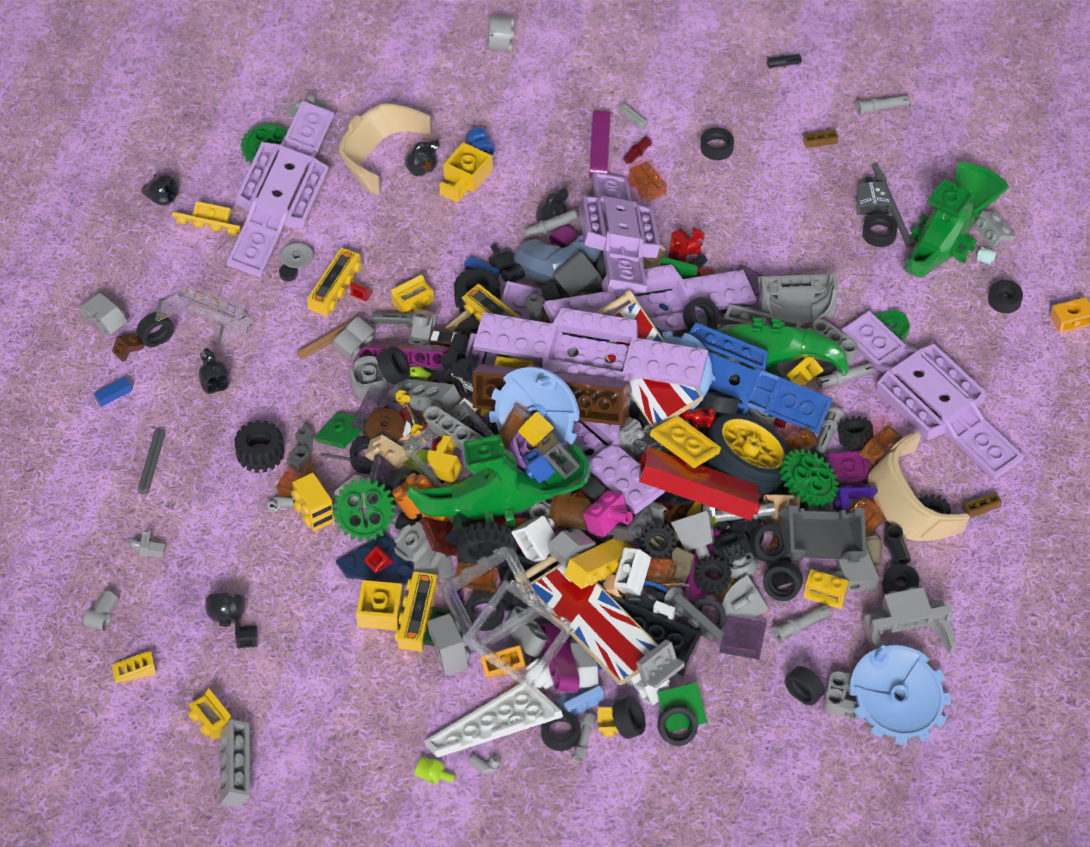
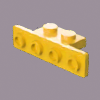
M196 201L192 216L176 212L171 214L177 223L184 225L186 222H190L198 228L208 226L210 230L220 232L221 229L227 230V233L231 235H237L242 230L240 226L228 224L232 210L222 206Z

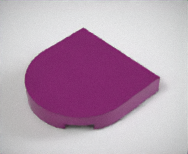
M865 450L826 454L830 463L829 469H834L832 474L837 476L835 481L839 482V485L855 487L861 485L867 479L869 466Z

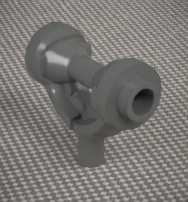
M531 294L525 298V308L529 310L530 318L528 320L544 322L541 317L544 300L538 294Z

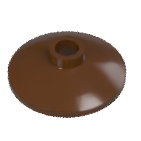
M378 409L371 413L366 421V433L370 440L379 435H384L393 442H397L403 435V418L393 409ZM387 422L388 426L382 427L381 424Z

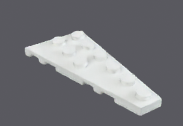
M527 679L426 739L424 742L426 747L436 757H440L563 717L562 711Z

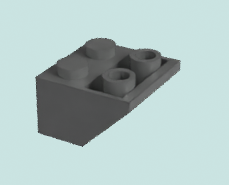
M581 251L552 274L566 298L594 294L602 288L603 280L600 274Z

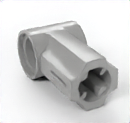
M110 591L102 592L93 609L90 608L86 612L84 625L105 631L106 629L104 628L106 624L110 623V615L118 602V597Z

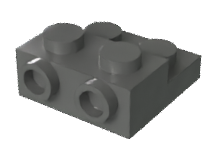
M648 505L636 515L628 509L632 513V521L629 524L619 522L609 532L613 533L615 540L632 542L635 538L641 536L642 529L645 526H649L652 521Z

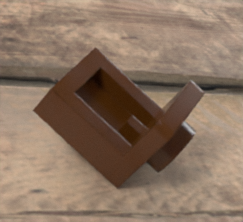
M134 333L117 336L112 352L121 361H126L129 352L140 351L144 349L145 345Z

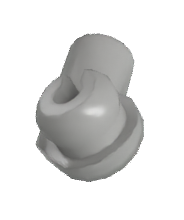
M276 496L267 503V509L269 512H277L284 506L293 507V502L295 501L293 497Z
M473 755L468 763L481 773L496 772L500 768L501 762L497 757H492L489 761L484 762L476 755Z

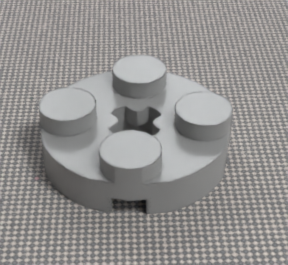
M415 522L417 525L405 526L395 538V543H397L396 548H394L395 553L405 561H419L434 541L430 530L422 523Z

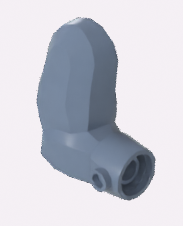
M580 235L569 246L564 248L548 244L542 240L532 239L520 244L516 248L513 258L515 264L518 263L522 266L525 275L539 284L547 285L555 281L552 274L580 251L593 265L599 258L601 250L584 245L583 235Z

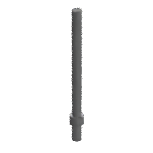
M874 164L872 169L875 174V181L885 184L892 200L891 213L898 224V229L906 247H912L913 242L888 188L886 176L881 172L879 165Z

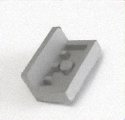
M982 211L973 225L991 248H995L1000 241H1013L1016 237L1012 232V228L1003 221L1002 216L996 211Z
M668 640L663 641L636 662L642 682L654 688L661 686L685 666L683 661L676 658L672 643Z

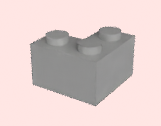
M451 614L427 621L429 634L435 645L438 661L444 675L448 676L468 669L467 660L470 657L467 648H464L467 646L464 634L460 635L459 633L461 630L458 621H453Z

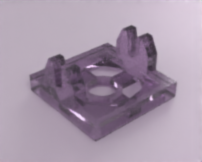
M368 391L352 422V427L361 430L368 437L363 413L370 416L374 411L386 407L401 414L403 406ZM373 403H376L378 405L377 408H374L372 410L367 408L369 405Z

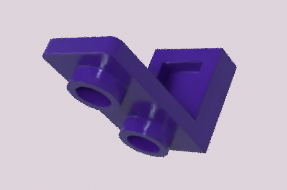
M842 486L836 492L837 495L833 501L834 510L837 512L841 510L849 512V499H872L878 490L877 488H871V486H861L860 488Z

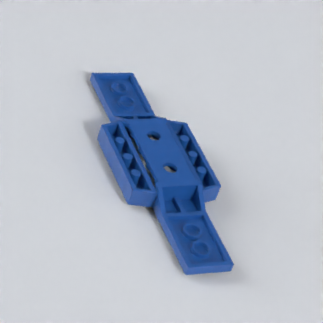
M695 323L688 334L698 339L704 347L758 368L753 370L708 352L712 363V374L715 376V380L712 381L709 388L739 398L743 403H738L736 414L746 415L750 408H754L819 434L833 398L766 372L768 351L702 324ZM655 327L661 336L662 332H667L663 329ZM675 334L672 335V337L682 338V337H680V336H678V335H675ZM733 374L740 377V383L736 386L731 385L729 382V378ZM716 412V414H717V415H720V416L725 414V413Z

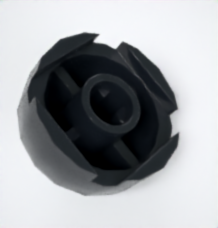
M215 593L205 598L206 613L211 620L218 622L219 626H231V623L235 622V619H241L245 612L246 597L243 595L234 594V597L228 596V593Z

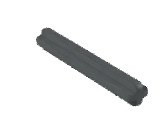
M156 429L154 431L138 486V493L140 494L149 493L165 437L164 430Z

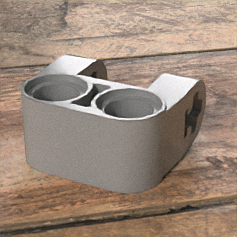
M417 309L412 314L411 323L413 326L408 344L429 345L431 332L435 329L436 313Z
M840 671L833 672L826 687L823 702L824 710L835 716L860 720L854 712V709L859 707L858 703L845 700L846 691L849 692L852 674Z

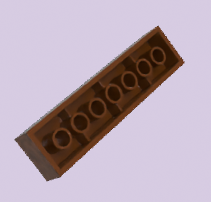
M480 364L474 369L473 408L495 411L496 400L491 398L495 388L501 391L506 384L503 378L508 373L519 368ZM553 372L569 386L574 394L579 408L578 421L623 426L629 419L630 381Z

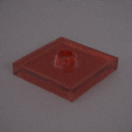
M423 517L420 523L432 551L458 557L457 547L444 540V536L453 529V524Z

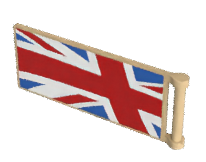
M630 289L625 291V294L595 312L606 315L625 302L630 301L629 305L611 316L637 320L639 339L666 343ZM592 337L593 340L596 341H606L608 343L624 344L626 346L630 345V343ZM608 355L606 359L609 363H613L616 357ZM643 378L629 380L630 395L652 428L680 415L703 400L701 393L695 387Z
M551 555L525 572L516 574L515 579L518 584L524 586L619 685L624 684L639 674L636 662L658 646L597 582L581 589L564 576L566 568L562 564H559L530 583L529 578L557 561Z

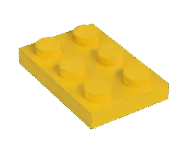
M675 416L653 428L650 433L651 437L693 468L716 456L721 450L719 445L679 416Z

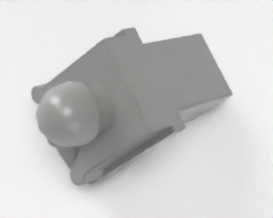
M629 417L618 435L622 443L632 445L635 440L644 437V431L639 421Z
M143 531L141 541H137V539L130 541V547L139 549V556L163 558L165 544L150 542L151 531Z

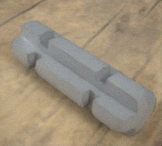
M623 103L619 106V112L622 115L625 114V117L634 124L637 123L636 126L640 129L647 126V120L628 105Z

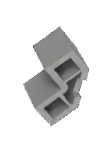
M101 293L91 295L76 306L87 322L94 321L105 336L111 335L127 323L125 313Z
M579 528L574 529L571 533L567 530L562 531L548 543L549 554L565 568H567L571 558L596 547L595 542Z
M570 639L571 651L580 677L579 688L597 687V662L575 639Z

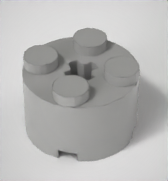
M490 16L488 50L512 52V42L510 40L514 38V29H511L514 27V17Z
M361 357L355 361L353 367L351 366V388L359 399L374 400L387 393L389 382L381 374L376 357Z

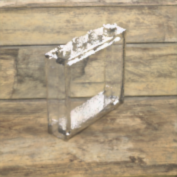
M465 401L456 405L447 413L458 421L468 415L486 437L495 435ZM429 427L424 428L421 433L409 439L402 446L407 458L421 474L429 479L435 488L458 484L478 473H473L466 466L460 470L455 483L445 481L442 484L416 454V452L439 436L430 430Z
M503 546L500 549H495L493 555L479 559L477 565L465 568L461 571L460 576L448 579V582L440 588L455 620L458 621L460 630L464 634L471 652L484 651L545 613L513 548ZM507 560L530 607L479 638L456 591L499 563Z
M513 579L511 582L504 580L462 641L524 688L532 690L574 628L570 626L571 622L567 618L556 616L554 614L555 610L547 604L543 606L537 602L539 598L533 593L528 592L526 594L522 591V585ZM507 590L562 630L529 677L474 637Z

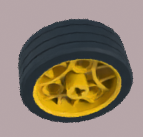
M724 414L713 422L705 436L719 445L721 450L719 454L702 463V466L756 484L758 486V493H760L759 499H763L765 495L774 494L783 482L780 479L783 476L779 473L782 469L780 464L782 459L790 452L784 440L769 426L747 415Z

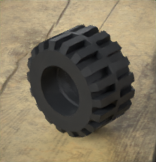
M474 268V270L468 269L466 273L462 272L460 276H457L454 282V302L456 308L459 307L461 313L466 311L462 297L478 283L500 300V281L496 275H493V272H487L483 268L482 270Z
M256 420L255 423L251 421L247 426L243 425L241 430L237 431V436L234 438L237 460L243 468L247 466L248 471L251 472L254 469L255 473H259V470L267 472V468L273 470L275 468L274 464L279 465L281 463L280 459L283 460L285 453L283 436L280 429L275 427V424ZM256 444H267L263 448H252Z

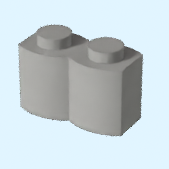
M357 316L334 339L332 346L348 360L353 356L356 358L362 347L374 340L373 334L375 330Z

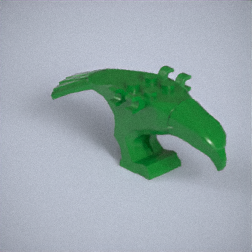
M958 162L955 182L942 180L927 200V203L934 207L930 217L922 215L919 219L921 223L918 227L914 226L910 232L912 234L910 238L917 241V243L909 253L903 265V270L912 276L921 278L939 267L940 264L949 261L952 256L964 264L969 253L967 250L973 252L976 248L974 245L977 243V240L968 237V234L982 210L997 200L1009 188L1005 179L985 167L968 162ZM963 245L965 249H961L959 246Z
M753 317L754 324H732L713 328L721 333L768 351L766 371L774 365L803 357L828 361L835 365L843 376H846L849 370L844 349L834 340L816 332L810 327L808 329L785 326V323H781V319L774 318L772 319L773 326L766 325V322H762V318ZM743 362L740 363L741 365H743V366H745V367H748V368H750V369H753V370L758 369V368L753 367V366H751V365H748V364H746V363H743Z
M493 435L463 442L466 466L473 473H478L458 484L446 487L418 489L408 485L407 494L414 502L416 508L425 515L454 518L459 512L473 520L485 519L486 522H490V525L495 523L494 517L505 515L509 528L516 526L514 513L524 511L539 501L583 487L588 482V478H590L591 466L581 448L571 444L568 449L580 467L566 479L553 467L555 473L549 479L538 483L535 477L531 479L526 472L517 468L514 453L504 448L501 436ZM564 456L560 459V463H564L566 461Z

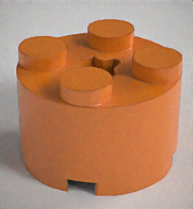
M412 473L406 478L405 483L392 491L394 500L409 519L417 518L415 515L421 512L408 497V485L418 489L435 488L425 475Z

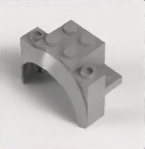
M836 273L758 277V306L760 312L800 321L801 325L812 323L822 317L835 316L838 294Z
M911 587L906 591H891L884 595L880 611H872L864 615L862 622L870 651L882 646L880 635L883 634V630L890 629L892 633L922 626H929L939 635L947 653H953L957 644L950 623L953 613L951 605L944 606L943 600H928L924 587Z

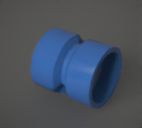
M474 128L467 133L466 142L468 145L492 156L494 155V145L484 128Z

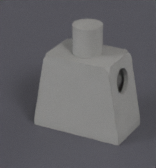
M710 510L671 522L685 550L695 549L699 560L710 556L707 544L715 542Z
M868 551L867 556L860 558L859 562H848V559H839L837 571L828 573L829 575L849 580L848 592L878 589L879 577Z

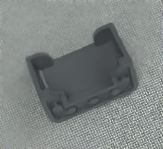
M787 506L778 512V522L787 556L791 557V560L794 561L803 560V558L848 559V562H859L860 558L867 556L864 508H854V513L846 512V510L839 512L804 511V508L798 510V506Z

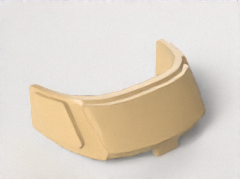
M388 103L379 104V106L367 110L361 116L356 115L348 124L349 129L344 133L338 151L357 182L369 193L379 195V176L361 167L365 158L389 134L411 131L430 136L431 118L427 114L406 106Z
M919 432L907 435L887 451L868 474L869 486L878 490L873 498L876 510L881 518H885L891 525L901 527L903 535L909 540H938L964 532L970 518L967 513L941 514L925 507L916 498L900 470L898 459L901 456L915 452L921 437Z

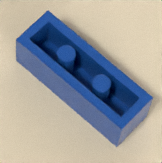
M472 256L464 263V270L466 271L468 269L474 270V268L482 270L483 268L487 272L491 271L493 275L499 277V269Z
M124 377L95 392V400L102 407L131 392L132 387Z

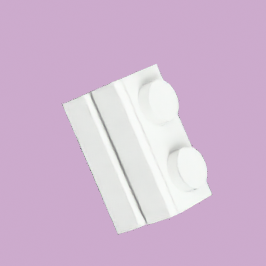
M624 548L613 587L624 594L640 595L651 557L639 549Z

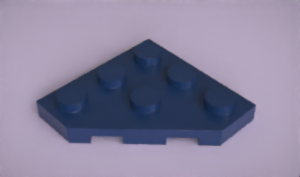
M387 534L336 560L338 568L349 579L356 578L366 581L400 583L404 586L408 583V579H412L414 572L409 562L403 560L395 553L394 548H396V545ZM376 545L383 548L394 560L392 564L378 573H375L363 560Z

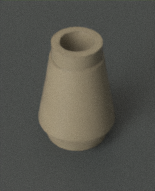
M878 536L866 537V548L874 566H880L882 541Z

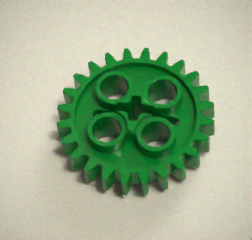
M267 122L266 126L260 123L259 128L254 125L253 130L248 129V134L244 133V138L241 139V151L245 161H250L251 166L262 142L280 145L289 128L283 129V125L277 127L276 123L270 126V123Z
M802 448L800 451L795 449L793 452L790 451L780 464L782 469L779 473L783 475L780 479L786 481L784 487L790 488L789 493H795V499L800 497L801 503L806 500L808 506L812 503L815 507L819 504L822 507L825 504H829L839 490L837 488L839 482L835 481L837 476L832 474L834 469L828 468L830 463H824L823 457L817 458V453L811 455L810 450L805 453Z
M360 478L359 484L352 480L353 486L351 487L345 484L347 490H339L342 496H335L339 503L333 504V507L337 508L338 511L332 514L339 517L334 522L341 523L338 529L343 530L345 528L346 530L343 534L345 536L351 533V540L358 536L359 542L362 541L363 537H365L367 542H370L371 536L377 540V534L384 537L383 530L390 531V528L387 526L388 523H395L391 520V517L397 516L396 513L392 512L397 506L391 505L395 498H388L391 491L384 492L386 486L383 484L378 487L379 481L377 480L374 484H371L370 478H368L366 483ZM362 493H365V506L370 509V511L366 512L367 528L364 526V514L360 512L363 509ZM372 494H376L379 497L376 504H370L368 501L369 496ZM358 497V505L351 507L349 505L350 498ZM373 514L380 515L381 520L378 524L371 523L370 519ZM354 516L361 518V523L358 526L351 525V519Z

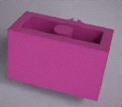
M609 490L603 493L583 513L589 533L603 537L619 522L629 524L633 517L632 513L627 509L623 494Z

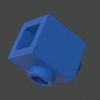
M538 447L522 458L527 466L525 469L526 473L531 479L535 477L538 483L549 479L555 473L552 465L542 455Z

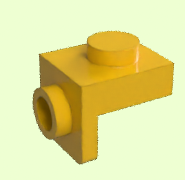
M598 707V733H602V737H615V733H619L613 721L612 707Z

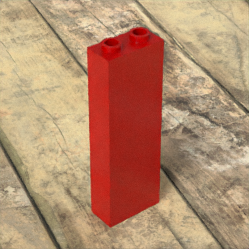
M646 446L640 459L639 482L750 521L754 514L757 515L761 505L758 501L760 493H758V486L754 483L702 465L693 468L679 457Z

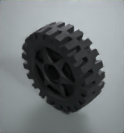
M480 522L477 523V526L471 524L460 531L457 542V554L463 563L466 562V565L470 566L473 564V568L477 569L479 566L482 570H485V567H488L489 570H493V567L500 569L501 565L506 567L508 564H511L517 554V541L512 535L510 528H505L504 525L498 526V523L490 525V522H485V525Z

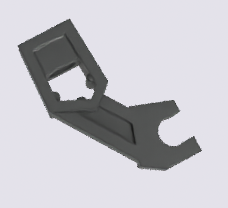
M305 425L301 427L304 434L295 433V438L301 446H297L287 458L288 467L298 473L312 461L311 454L314 435L311 428Z

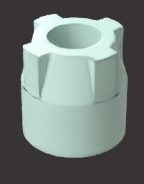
M981 247L978 251L977 260L991 265L995 259L996 252Z

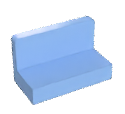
M600 685L597 687L579 688L577 693L569 692L557 698L556 702L561 710L577 715L603 702L604 691Z

